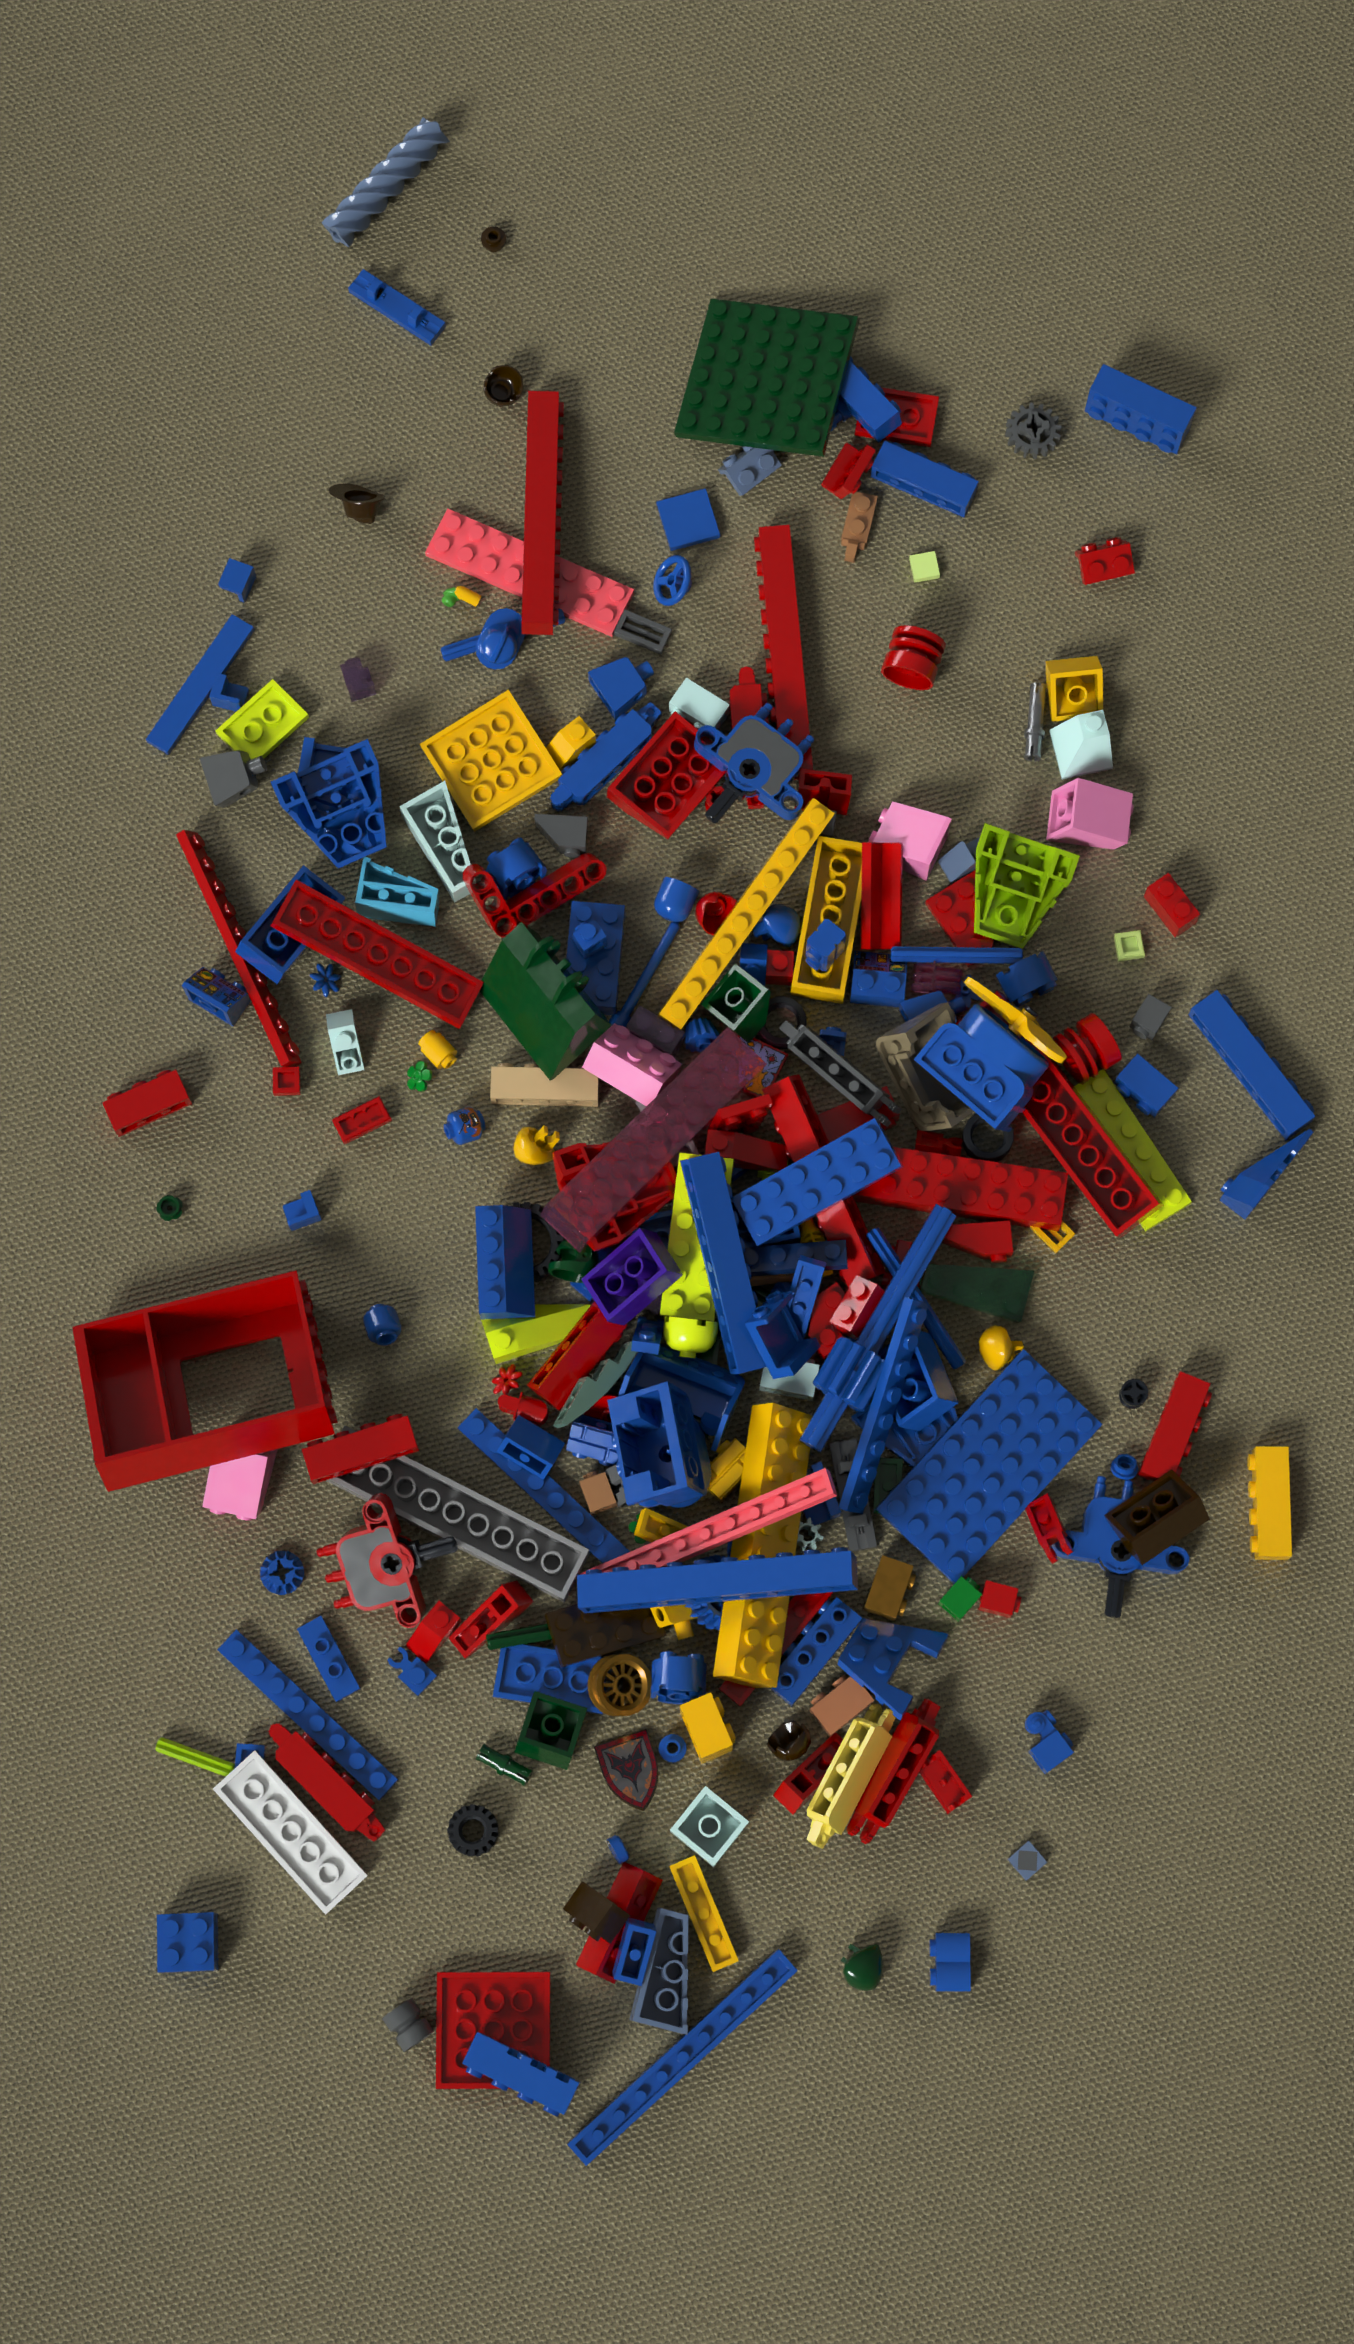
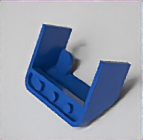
M661 1344L658 1355L638 1352L625 1374L618 1397L663 1382H670L687 1394L693 1415L701 1418L700 1427L706 1434L715 1436L711 1450L716 1451L726 1432L744 1387L745 1380L739 1374H730V1370L697 1357H680V1351Z

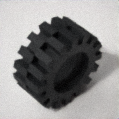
M470 1804L469 1806L461 1807V1809L453 1813V1817L449 1820L447 1833L449 1841L457 1851L466 1856H481L494 1847L499 1836V1826L495 1816L483 1806ZM472 1819L480 1821L484 1826L482 1838L475 1842L466 1840L462 1833L464 1824Z

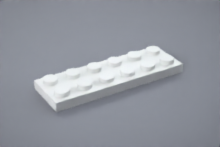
M256 1750L213 1788L218 1796L325 1915L368 1876Z

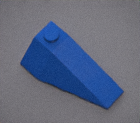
M1308 1129L1241 1172L1235 1180L1229 1178L1220 1189L1224 1193L1220 1201L1246 1220L1309 1140L1313 1131Z

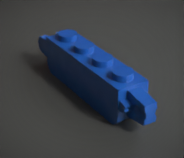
M650 702L637 712L632 709L628 714H621L615 721V726L609 732L607 730L603 731L596 739L597 743L591 749H584L579 754L578 761L574 765H568L561 771L563 775L558 779L559 786L554 790L555 792H552L550 797L553 810L562 812L572 802L576 805H586L652 738L651 729L662 716V712Z

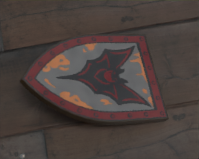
M647 1729L594 1746L603 1777L609 1789L627 1805L645 1811L655 1794L659 1776L657 1759Z

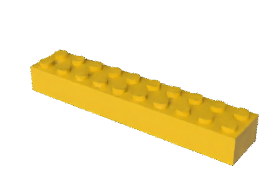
M776 1403L752 1405L738 1505L807 1475L810 1447L799 1439L812 1419V1415ZM801 1512L733 1540L730 1557L738 1558V1561L749 1560L748 1557L751 1555H764L765 1558L776 1557L777 1553L782 1552L793 1553V1556H795ZM789 1596L724 1601L713 1677L752 1688L777 1687Z

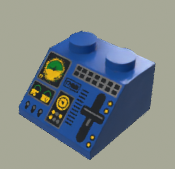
M854 951L850 1003L899 1008L900 1002L905 999L907 962H892L891 954Z
M202 967L182 984L188 999L234 1027L251 1001L248 993H246V988L235 981L231 984L224 980L225 976L214 968L209 971Z

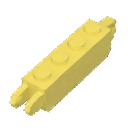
M873 1703L869 1710H867L864 1718L857 1717L853 1719L807 1808V1816L812 1819L807 1840L812 1845L823 1849L834 1833L842 1835L892 1738L889 1731L896 1717L891 1709L886 1708L882 1714L881 1705Z

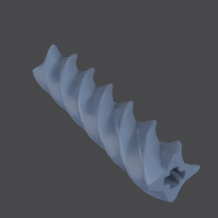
M422 117L419 125L409 130L403 141L391 149L386 159L379 162L372 169L369 177L359 182L352 195L343 199L336 211L322 221V225L329 231L336 243L341 242L345 246L350 247L354 241V232L363 231L369 227L371 214L385 211L388 196L401 194L404 190L405 179L415 178L419 175L421 162L433 160L438 152V144L450 142L442 133L436 121L430 122Z

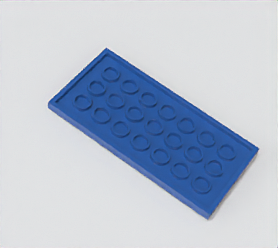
M1021 1349L875 1509L941 1573L955 1584L961 1576L964 1577L1020 1516L1029 1503L1041 1493L1103 1424L1029 1353Z

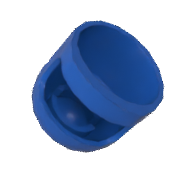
M664 877L654 901L655 910L658 915L666 920L682 922L689 917L700 891L677 879Z

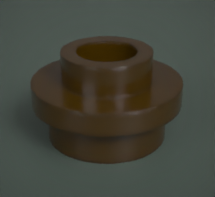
M488 227L482 232L481 243L490 252L500 251L506 244V234L499 227ZM491 236L498 237L496 240L489 239V237Z

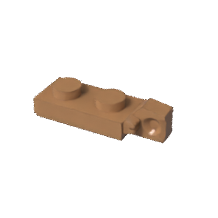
M857 491L852 494L841 537V545L847 547L844 561L854 563L857 550H864L867 546L878 496Z

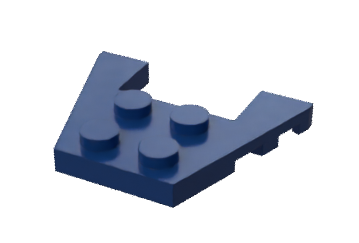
M871 1404L867 1406L865 1411L857 1412L851 1416V1420L862 1429L864 1428ZM952 1407L920 1431L899 1427L896 1421L889 1429L885 1447L913 1468L958 1419L955 1407Z
M862 1618L840 1655L837 1665L861 1687H867L876 1696L875 1699L881 1705H887L893 1711V1715L897 1719L902 1720L912 1702L913 1696L889 1685L890 1680L910 1647L937 1659L947 1642L948 1634Z

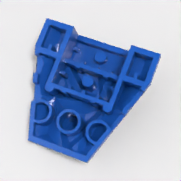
M368 739L343 749V753L298 773L294 771L271 781L281 807L297 822L301 829L307 833L338 869L387 848L379 763Z

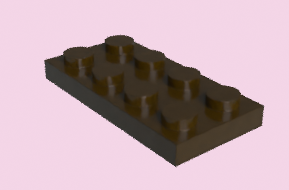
M578 1604L544 1615L561 1668L666 1636L664 1627H658L650 1608L584 1613L578 1608Z

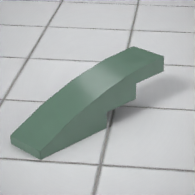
M632 1341L621 1345L614 1360L606 1359L600 1361L592 1378L586 1376L578 1379L554 1422V1427L567 1426L589 1410L609 1391L637 1353L636 1351H631Z

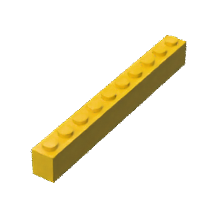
M812 798L807 803L658 1012L657 1017L677 1031L683 1028L834 816V812L815 798Z

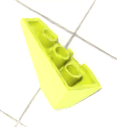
M535 1304V1317L481 1320L495 1364L561 1343L591 1305Z

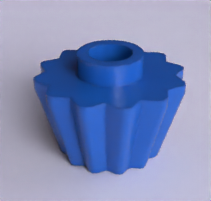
M707 1018L694 1019L686 1026L685 1047L691 1052L710 1050L711 1047L717 1046V1043L721 1041L719 1032Z

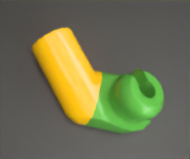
M464 586L447 588L443 592L442 603L447 607H453L456 601L463 600L476 607L481 599V595Z

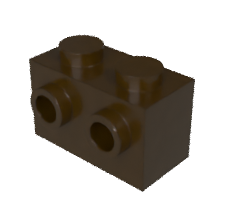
M583 1881L563 1908V1910L571 1915L569 1919L571 1923L581 1930L586 1926L587 1928L584 1931L597 1942L602 1937L610 1944L630 1917L628 1913Z

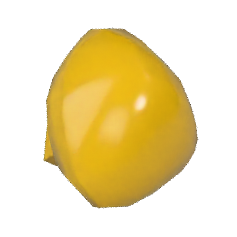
M545 1125L539 1131L533 1127L521 1128L514 1141L513 1150L515 1157L520 1162L529 1165H540L552 1161V1153L555 1151L553 1147L560 1140L559 1132L555 1131L553 1135L547 1136L548 1127Z
M998 1325L987 1328L979 1338V1352L982 1359L994 1371L1001 1369L1006 1363H1009L1018 1354L1014 1353L1016 1350L1024 1349L1022 1341H1011L1006 1328Z

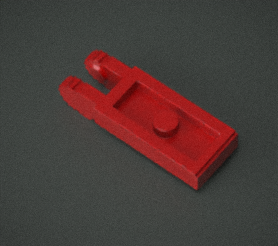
M1047 1493L1029 1503L1025 1508L1037 1540L1050 1562L1053 1564L1058 1561L1057 1554L1051 1546L1058 1541L1063 1552L1067 1555L1071 1554L1073 1550L1066 1538L1068 1535L1051 1496Z

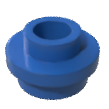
M1128 1454L1118 1455L1111 1463V1472L1114 1476L1123 1480L1133 1479L1138 1473L1137 1461Z
M676 1734L665 1736L659 1743V1753L667 1762H678L686 1754V1743L682 1737ZM670 1743H675L678 1746L676 1753L668 1752L667 1746Z

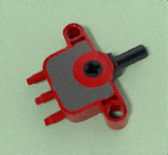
M376 1493L371 1496L362 1509L366 1525L352 1528L338 1542L318 1548L317 1555L319 1557L337 1555L341 1570L327 1574L325 1580L327 1583L345 1580L349 1596L335 1600L334 1607L336 1609L355 1605L358 1609L372 1611L392 1605L399 1624L406 1628H413L417 1626L426 1613V1604L417 1577L413 1573L416 1569L424 1566L425 1560L456 1552L458 1550L457 1541L453 1536L420 1545L419 1540L411 1541L408 1537L399 1535L401 1527L390 1497L383 1493ZM372 1503L379 1504L383 1508V1513H376L372 1508ZM391 1556H392L393 1560H398L399 1563L397 1564L396 1561H391V1560H390ZM406 1608H413L417 1613V1617L409 1616Z

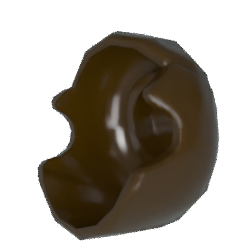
M496 366L484 380V395L490 403L496 406H510L519 399L523 391V377L512 366Z
M792 1720L781 1725L768 1738L767 1746L778 1759L793 1761L799 1759L807 1752L811 1744L810 1731L804 1724L799 1725L796 1721Z

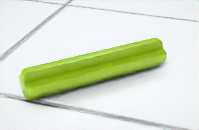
M160 1737L156 1744L155 1750L159 1753L225 1777L235 1769V1764L163 1737Z

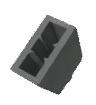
M241 750L199 758L214 805L223 808L228 807L259 787L256 775L267 771V765L262 756L250 759L249 754Z

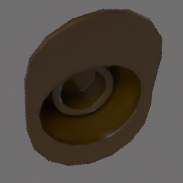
M335 484L329 488V493L342 501L347 517L366 524L374 523L375 516L379 511L380 501L385 499L383 494L375 493L354 484Z

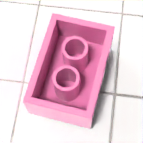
M614 1023L593 1043L582 1068L651 1109L671 1088L682 1064L676 1061L672 1055L663 1053L653 1047L649 1041L633 1035L626 1027Z

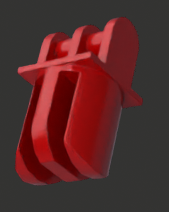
M523 1392L520 1393L519 1398L509 1395H501L498 1398L500 1410L514 1415V1421L520 1415L536 1426H541L548 1419L549 1413L546 1403L542 1400L523 1395Z

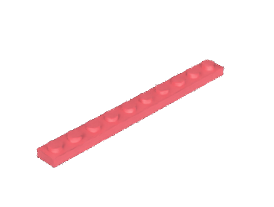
M826 1468L591 1569L602 1570V1573L613 1572V1568L628 1567L629 1570H638L641 1565L650 1564L656 1565V1568L667 1567V1563L684 1562L836 1497L837 1493L830 1471Z

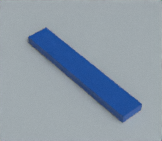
M233 614L230 616L147 736V743L167 755L171 753L208 699L216 673H226L255 631L252 625Z

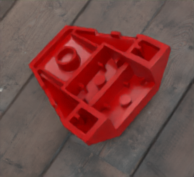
M662 1141L628 1142L627 1144L607 1142L593 1145L577 1143L552 1153L559 1190L579 1236L585 1240L594 1252L621 1242L674 1199L677 1174Z

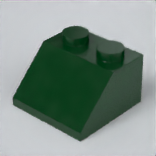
M735 963L701 1005L747 1043H750L766 1024L771 991Z
M534 1691L514 1753L567 1770L587 1708Z

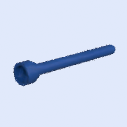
M678 922L670 923L621 1011L612 1014L609 1020L611 1025L615 1023L627 1029L631 1026L630 1015L680 929Z

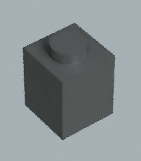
M1148 994L1129 1027L1133 1029V1033L1138 1037L1153 1040L1172 1007Z

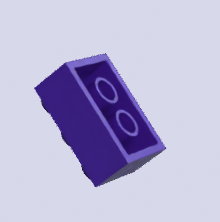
M639 1228L581 1280L606 1320L611 1323L626 1325L682 1277L683 1274L658 1234Z

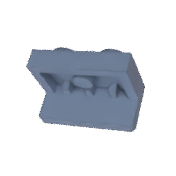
M742 446L743 450L737 455L732 454L722 461L723 466L718 471L720 474H725L738 495L743 496L782 466L773 450Z

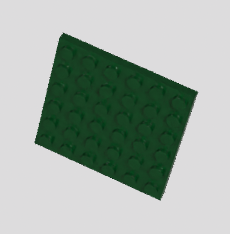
M710 299L674 430L675 436L677 438L824 457L859 325L858 316Z

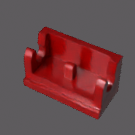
M941 1750L925 1760L919 1774L947 1814L972 1797Z

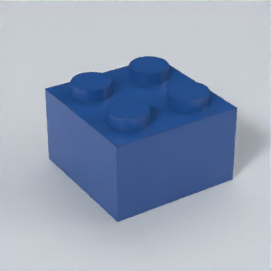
M218 1913L157 1915V1973L219 1971Z

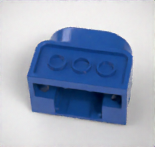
M667 1381L607 1400L614 1434L611 1440L619 1461L616 1463V1468L619 1476L622 1478L626 1504L628 1506L639 1504L650 1508L662 1504L666 1507L681 1508L694 1504L707 1494L711 1480V1465L705 1434L700 1427V1423L693 1417L690 1400L683 1390Z

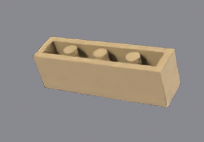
M500 1063L498 1067L491 1066L490 1099L492 1104L598 1107L599 1077L582 1068L583 1065H579L578 1068L566 1067L553 1080H549L537 1064H525L524 1067H514L510 1063Z

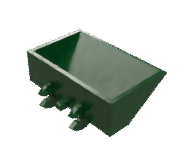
M521 922L502 939L481 980L484 983L480 992L547 1078L553 1080L612 1025L583 990L588 984L589 978L586 975L582 977L581 971L570 974L567 970L571 965L570 961L567 958L560 961L555 955L561 943L558 940L554 942L555 939L552 936L542 939L537 932Z

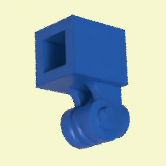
M1048 1710L1041 1713L1034 1712L1025 1720L1027 1732L1030 1734H1040L1039 1744L1029 1750L1028 1753L1044 1774L1074 1753L1071 1749L1074 1746L1066 1733L1060 1734L1053 1725L1057 1722Z

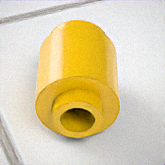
M431 1030L420 1039L418 1045L421 1047V1052L437 1069L443 1067L448 1069L456 1062L457 1050L440 1032L436 1033L435 1030Z

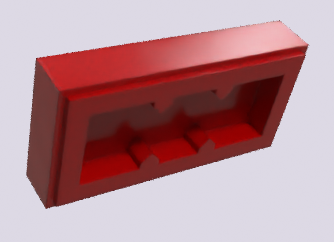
M380 1096L332 1119L344 1145L392 1121Z

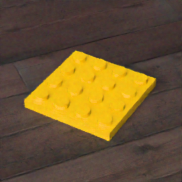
M509 689L420 743V747L442 782H446L449 793L474 832L557 782L563 775Z

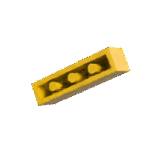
M1256 1446L1252 1450V1454H1248L1247 1457L1248 1470H1252V1481L1248 1483V1496L1253 1498V1508L1249 1509V1524L1254 1525V1536H1250V1552L1255 1553V1560H1288L1292 1557L1289 1447Z

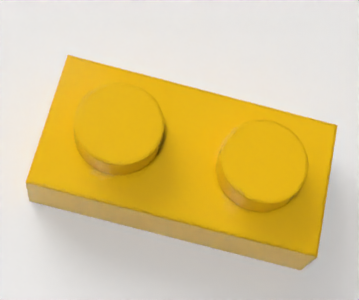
M644 1508L640 1512L634 1535L652 1543L688 1526L648 1508Z

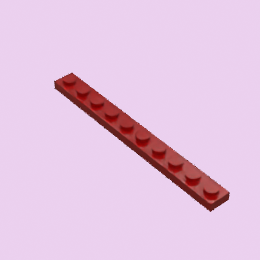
M184 829L176 834L177 839L278 1061L283 1067H296L302 1063L299 1057L300 1051L290 1038L288 1024L279 1014L277 1000L269 992L266 976L235 952L246 932L238 924L235 917L236 910L227 900L225 886L217 878L214 871L215 864L207 856L204 849V840L198 833Z

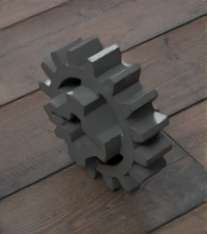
M1030 403L1029 409L1020 405L1019 413L1012 411L1011 419H1007L1005 437H1010L1008 439V446L1015 445L1014 453L1023 451V458H1026L1030 453L1034 459H1037L1038 453L1046 457L1048 449L1051 451L1055 450V443L1060 441L1061 435L1059 433H1061L1062 426L1056 425L1059 420L1058 416L1051 417V408L1044 411L1043 404H1040L1038 408H1034V404Z

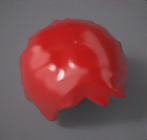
M715 891L705 894L696 904L695 916L697 922L707 934L714 935L737 903V900L728 894Z

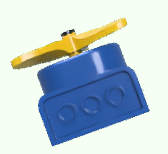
M967 977L964 981L965 985L987 1002L1010 1025L1008 1026L985 1007L975 1004L958 1025L954 1023L942 1025L914 1060L994 1129L1010 1132L1013 1129L1010 1123L1019 1112L1022 1113L1026 1109L1025 1105L1033 1095V1085L1049 1067L1047 1059L1025 1039L1058 1063H1063L1067 1055L1054 1042L1052 1037L1041 1028L1035 1020L1039 1014L1031 1007L1026 1005L1025 1008L1020 1010L999 998L976 980Z

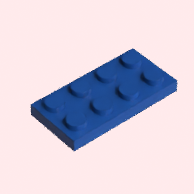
M523 1644L501 1648L493 1697L530 1703L534 1691L585 1707L587 1708L586 1712L603 1715L592 1703L587 1686L591 1669L603 1657H596L561 1668L556 1650Z

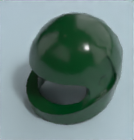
M581 1236L569 1237L563 1240L556 1249L562 1261L549 1263L548 1272L552 1276L565 1281L583 1283L581 1279L599 1264L598 1251L594 1252Z

